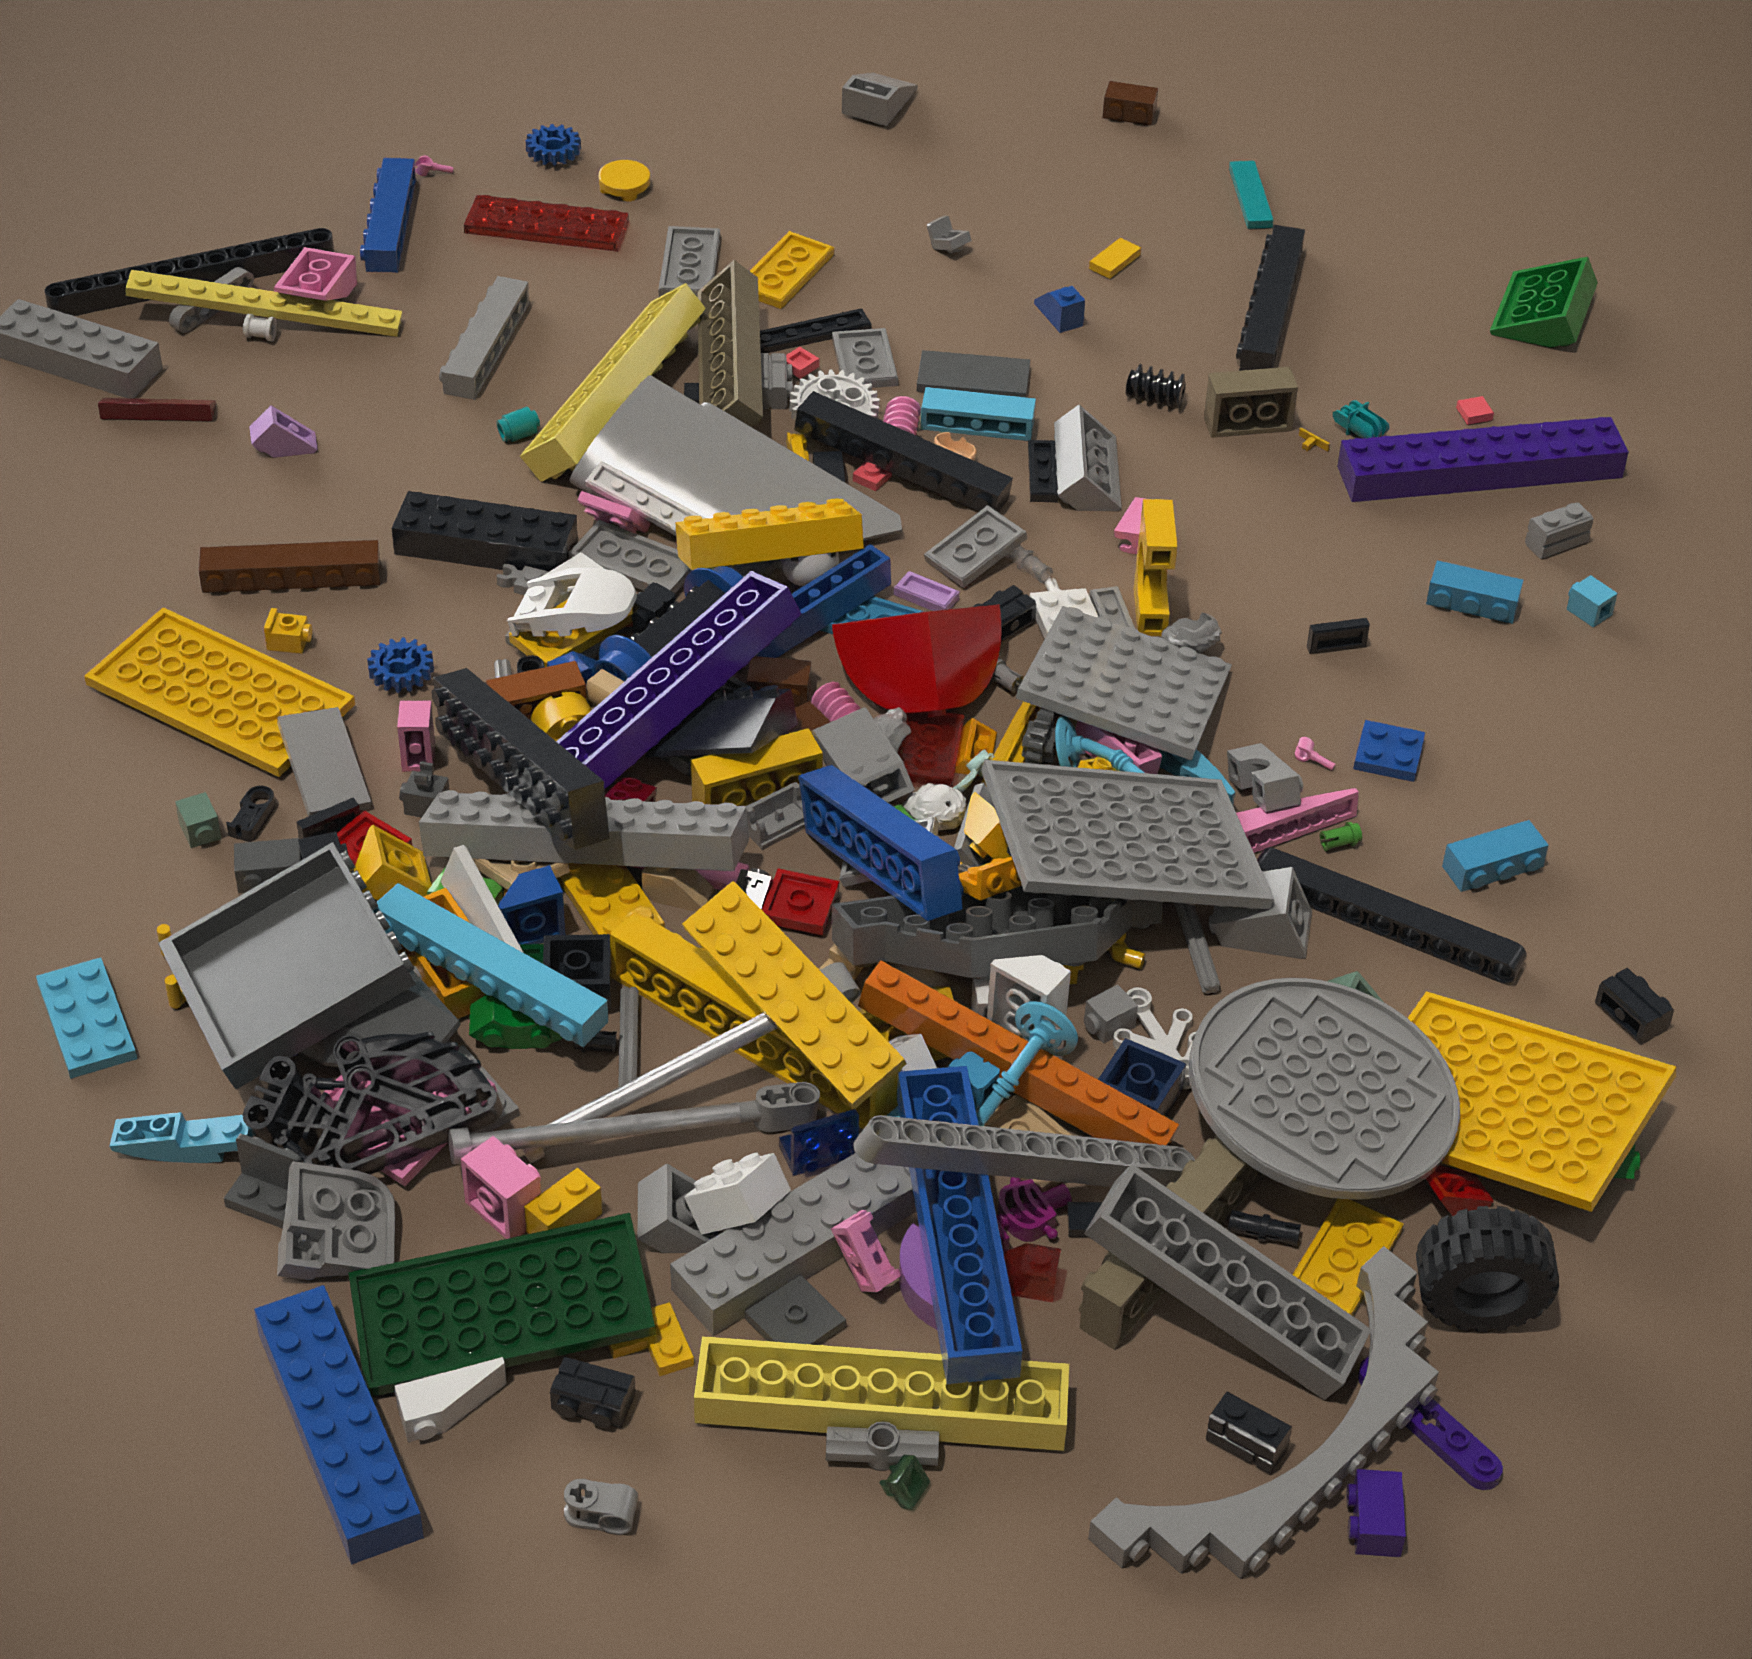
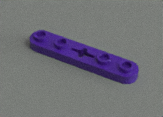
M1369 1357L1365 1358L1360 1364L1358 1380L1361 1386L1367 1373ZM1434 1399L1425 1406L1420 1403L1413 1410L1414 1415L1406 1427L1469 1485L1480 1490H1490L1499 1484L1503 1471L1500 1459ZM1425 1418L1429 1421L1433 1418L1436 1420V1424L1429 1423L1425 1425L1423 1424V1419Z

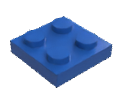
M1365 720L1353 769L1414 782L1425 732Z

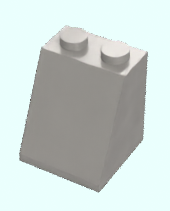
M1293 867L1262 871L1274 898L1270 909L1219 907L1214 905L1213 915L1209 917V927L1212 934H1216L1222 947L1299 959L1306 958L1312 910Z

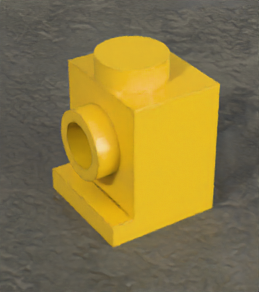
M271 608L264 626L267 650L302 654L306 642H310L312 638V625L308 624L307 616L278 613L277 608Z

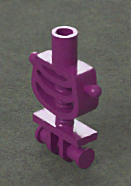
M1010 1178V1184L1004 1186L999 1192L998 1214L996 1215L1003 1253L1009 1251L1010 1237L1003 1228H1006L1012 1236L1024 1242L1035 1241L1045 1234L1050 1239H1055L1058 1236L1057 1230L1054 1229L1056 1224L1055 1210L1067 1205V1202H1072L1070 1191L1065 1184L1041 1192L1032 1179L1020 1181V1178ZM1012 1202V1208L1009 1210L1006 1204Z

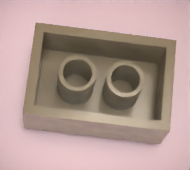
M1280 367L1209 373L1204 420L1210 437L1292 431L1298 386L1291 368Z

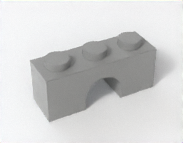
M1262 743L1227 750L1229 780L1241 790L1253 787V801L1265 812L1301 804L1300 792L1303 791L1301 776Z

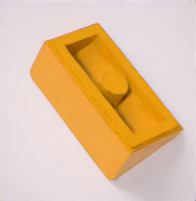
M971 718L959 732L952 771L968 775L971 771L966 765L984 749L988 754L993 753L997 732Z

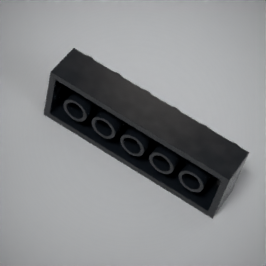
M412 491L407 492L391 528L395 555L503 570L504 564H510L520 571L525 566L550 572L569 560L568 552L578 543L577 515Z

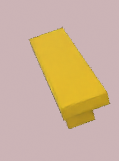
M1302 427L1299 428V436L1306 439L1302 443V449H1306L1308 452L1316 445L1327 452L1329 451V442Z

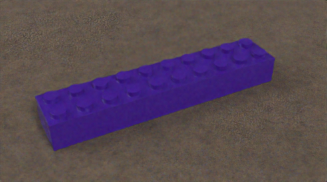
M1598 417L1341 440L1337 467L1351 502L1619 479L1623 478L1629 451L1612 417Z
M750 571L556 742L604 781V789L609 787L616 778L633 766L651 747L657 745L668 732L678 726L695 708L701 706L712 693L725 685L730 677L745 667L756 654L769 646L773 639L789 628L802 615L789 588Z

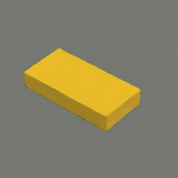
M1119 238L1089 261V269L1111 279L1141 255V247Z

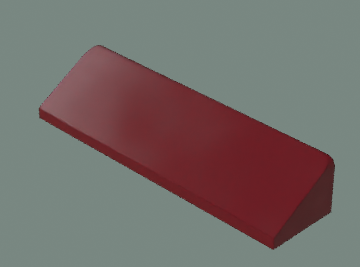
M103 398L98 402L100 419L212 421L216 406V400Z

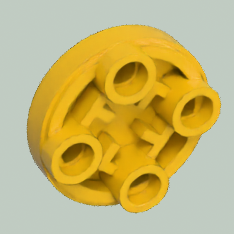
M633 160L610 162L599 171L600 192L621 197L623 201H634L638 194L644 192L650 186V171L642 163Z

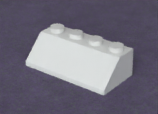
M1043 955L995 959L990 967L987 1019L1023 1038L1015 1022V1014L1022 1004L1029 1001L1043 1002L1055 1007L1066 1016L1071 971L1062 964L1054 962ZM1030 1014L1023 1017V1024L1031 1017ZM1042 1016V1020L1050 1021L1056 1027V1030L1061 1029L1054 1021ZM1031 1024L1030 1029L1033 1030L1035 1026L1034 1024ZM1051 1039L1049 1043L1054 1044L1055 1040ZM1062 1040L1061 1045L1057 1048L1058 1050L1063 1048L1064 1040Z

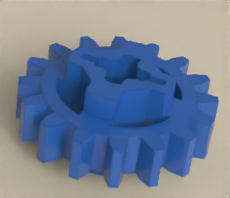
M550 124V127L547 128L541 125L540 130L532 129V134H527V140H525L526 152H528V157H534V162L542 160L543 165L552 162L553 166H556L557 162L566 164L567 159L573 161L575 160V155H580L581 138L578 132H573L572 127L565 129L562 124L558 127Z
M402 637L400 642L397 643L395 640L389 639V645L386 646L383 643H379V650H371V657L367 658L369 678L374 679L376 686L384 684L385 691L395 687L396 693H400L401 689L406 687L410 692L413 685L422 687L423 679L430 680L431 672H434L432 651H427L426 644L418 646L416 639L410 643L406 642L405 637Z

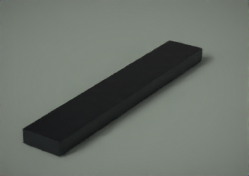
M860 308L760 331L761 353H771L831 340L832 332L872 329V324L864 310Z

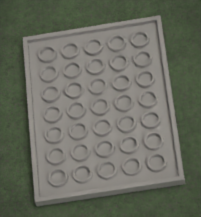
M984 760L981 771L1025 892L1149 900L1160 903L1176 902L1189 905L1204 904L1219 907H1245L1248 909L1271 908L1274 898L1222 780Z

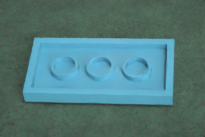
M101 957L36 976L38 987L70 1079L137 1059L133 1042Z

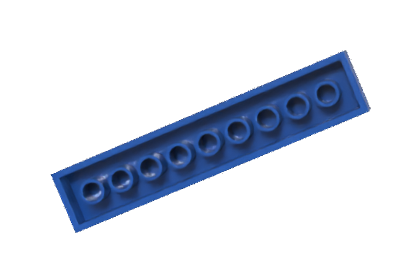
M967 1066L898 1072L897 1103L901 1118L979 1126ZM909 1167L946 1384L1020 1377L1022 1346L989 1176Z

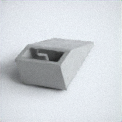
M876 73L852 75L842 87V113L853 118H860L878 125L887 126L918 89V85Z
M866 707L811 731L823 752V760L826 766L833 765L887 803L915 790L902 759Z

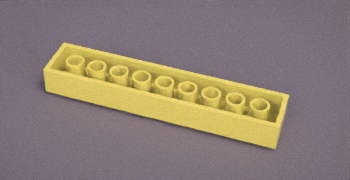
M686 283L648 304L522 452L520 457L540 482L550 477L557 479L568 468L573 471L596 436L622 403L647 376L655 374L663 367L661 362L669 358L676 351L674 346L684 341L688 337L687 331L701 321L699 316L706 308Z
M702 1336L694 1394L695 1423L820 1433H827V1426L869 1428L876 1422L885 1421L896 1426L898 1430L938 1431L939 1442L1064 1451L1067 1429L1069 1364L1022 1360L1020 1377L946 1384L941 1354Z

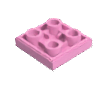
M583 491L580 492L578 501L585 507L584 512L593 516L594 520H601L609 524L612 522L619 525V528L636 533L637 530L643 533L648 531L650 522L632 508Z

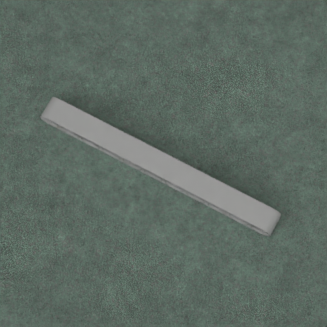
M882 1115L871 1118L854 1142L856 1154L865 1162L872 1164L1112 1187L1114 1182L1131 1164L1166 1187L1170 1182L1175 1183L1181 1177L1182 1170L1188 1161H1195V1158L1189 1151L1176 1146Z

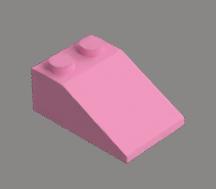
M305 247L274 286V292L325 301L348 297L357 285L355 256Z

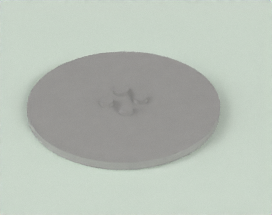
M1281 978L1256 982L1242 987L1220 1000L1204 1017L1194 1037L1189 1056V1077L1194 1098L1206 1122L1217 1137L1240 1159L1262 1174L1291 1188L1310 1194L1339 1199H1370L1399 1193L1420 1183L1438 1168L1449 1152L1458 1131L1460 1119L1458 1090L1453 1075L1439 1050L1403 1014L1373 996L1337 983L1307 978Z

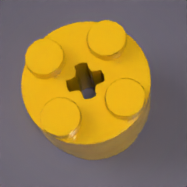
M562 692L561 697L553 699L550 696L544 699L534 709L531 721L557 741L592 711L582 695L575 692Z

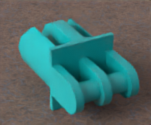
M1352 400L1349 402V406L1344 405L1341 407V411L1336 410L1332 414L1334 421L1346 429V435L1353 432L1361 438L1380 437L1387 433L1390 428L1389 423L1385 419L1368 409L1369 402L1361 404L1356 400Z

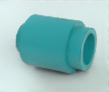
M524 407L502 415V419L497 420L496 425L504 442L508 440L514 442L536 434L537 427L540 426V420L535 410L531 411L529 407Z

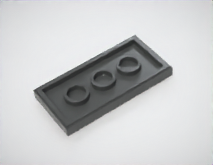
M922 350L916 391L925 392V387L1026 398L1030 359Z

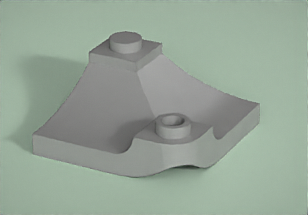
M293 1161L289 1167L285 1217L281 1240L278 1244L277 1276L312 1281L316 1277L349 1275L348 1272L394 1263L395 1206L393 1195L387 1186L375 1176L364 1172Z

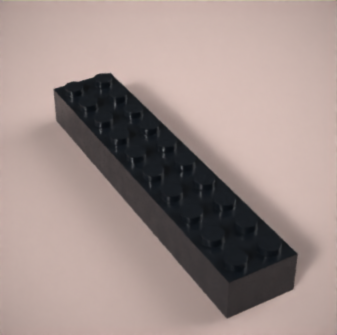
M468 668L433 677L434 689L431 694L433 702L437 707L438 717L435 718V724L440 735L446 737L453 746H456L463 752L465 757L470 758L479 769L486 772L492 780H495L502 786L505 792L510 793L519 804L526 807L533 816H536L544 823L546 828H550L558 835L561 841L566 842L572 849L577 850L610 839L604 781Z

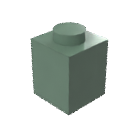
M206 792L175 801L179 824L190 848L221 839L218 816Z

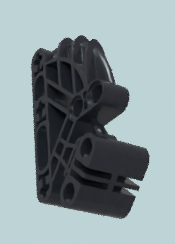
M424 1032L416 1035L386 1034L363 1039L347 1035L340 1038L333 1049L344 1081H335L334 1078H316L311 1073H307L302 1077L290 1058L285 1056L274 1057L267 1063L259 1078L265 1088L255 1086L254 1090L260 1098L250 1096L243 1111V1121L254 1137L261 1138L266 1143L276 1147L294 1151L301 1157L303 1163L336 1167L335 1163L338 1162L343 1169L360 1171L371 1175L383 1170L386 1166L395 1165L449 1142V1129L467 1127L470 1133L494 1123L502 1115L503 1106L497 1092L479 1070L481 1068L480 1061L477 1059L469 1060L462 1053L458 1052L459 1045L456 1042L443 1044L433 1040L435 1038L433 1032ZM359 1051L355 1059L346 1060L348 1054ZM420 1071L430 1073L408 1084L398 1081ZM366 1080L371 1081L370 1085L363 1090H357V1087L361 1082ZM447 1086H452L457 1091L444 1098L432 1094ZM344 1088L334 1109V1101L326 1092H323L321 1095L319 1091ZM487 1100L488 1105L482 1107L481 1102ZM373 1106L399 1115L397 1118L361 1132ZM469 1107L472 1113L468 1114L465 1108ZM422 1128V1133L417 1135V1129ZM400 1135H404L405 1138H406V1141L403 1142V1140H402V1138L400 1137ZM301 1138L310 1147L315 1146L317 1143L313 1153L309 1156L304 1154V1149L298 1145ZM386 1141H394L389 1148L357 1162L348 1163L350 1157Z

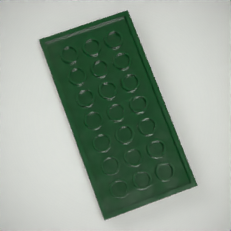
M630 1213L381 1265L370 1269L348 1272L362 1373L371 1397L395 1392V1385L503 1357L506 1368L657 1335Z

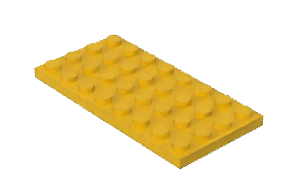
M164 607L84 676L86 685L277 777H280L291 766L277 725L278 716L338 707L343 717L355 706L354 695Z

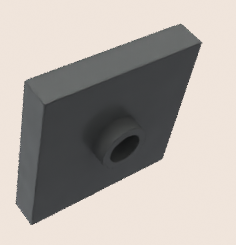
M801 1274L745 1311V1319L767 1341L820 1345L846 1327V1318Z

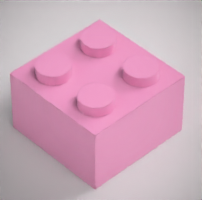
M492 1136L461 1158L465 1203L504 1238L508 1239L521 1236L526 1232L524 1206L541 1194V1177L534 1166L531 1164L526 1165L517 1157L516 1152L510 1145H503L497 1138Z

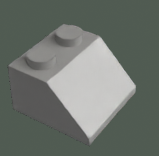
M665 1164L639 1181L637 1239L662 1253H689L716 1237L718 1231L701 1235L684 1198L695 1188L694 1183L696 1180L671 1165Z

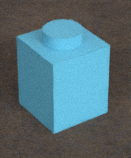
M1590 575L1581 582H1576L1570 588L1567 610L1594 628L1613 615L1618 593Z

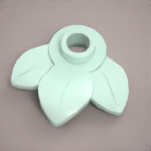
M985 749L982 750L966 765L971 772L953 788L963 792L972 783L977 774L982 777L981 769L984 760H992L995 757L994 754H988Z

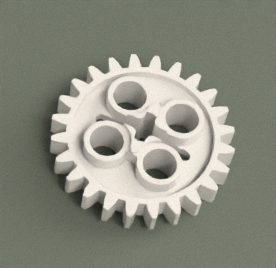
M832 369L829 370L828 375H825L820 370L818 371V377L808 374V381L801 378L800 384L794 385L793 392L790 393L789 411L792 412L791 418L796 420L797 408L815 391L874 418H878L880 399L877 398V391H872L871 383L864 385L863 377L857 380L854 379L855 373H851L847 377L844 376V370H841L838 375H835Z

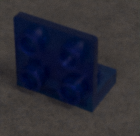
M856 1109L794 1126L791 1129V1134L779 1137L780 1150L793 1176L811 1173L820 1168L837 1164L856 1153L854 1142L859 1134V1114Z

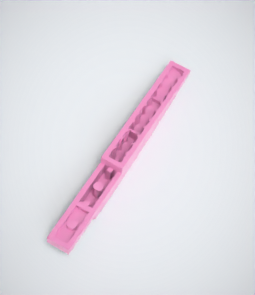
M1354 788L1300 798L1301 804L1268 812L1259 807L1236 814L1253 853L1357 816L1359 791Z

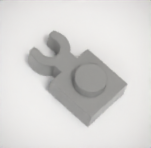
M504 564L503 575L497 574V585L503 588L514 586V593L525 595L528 590L527 582L542 577L548 571L525 566L520 571L513 565Z

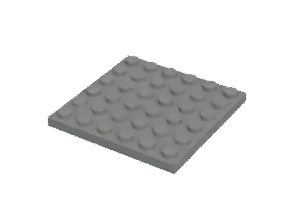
M1062 606L1020 684L1015 699L1192 761L1232 664L1226 663L1218 657H1209L1197 653L1190 647L1173 645L1161 637L1148 636L1140 633L1135 628L1111 623L1106 618L1085 614L1078 608Z

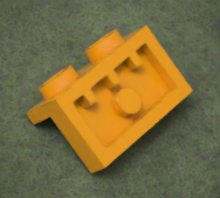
M1012 856L1005 859H993L990 863L979 867H970L967 871L959 873L963 892L978 900H983L1022 886Z

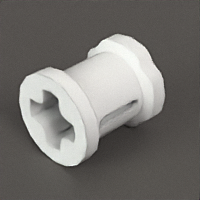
M248 313L243 324L245 338L256 336L266 338L267 341H274L277 333L276 318H258Z

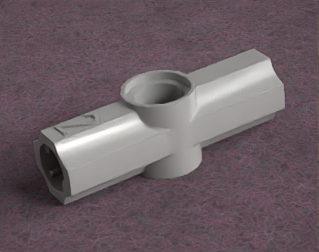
M885 1421L876 1422L869 1428L827 1426L826 1461L867 1462L870 1467L881 1471L888 1470L894 1467L895 1464L938 1466V1431L898 1430L896 1426Z

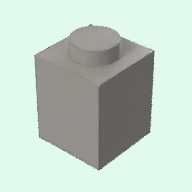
M1116 985L1086 1001L1085 1027L1091 1034H1095L1103 1043H1106L1113 1039L1116 1030L1120 1028L1129 1030L1135 1028L1138 1005L1119 985Z

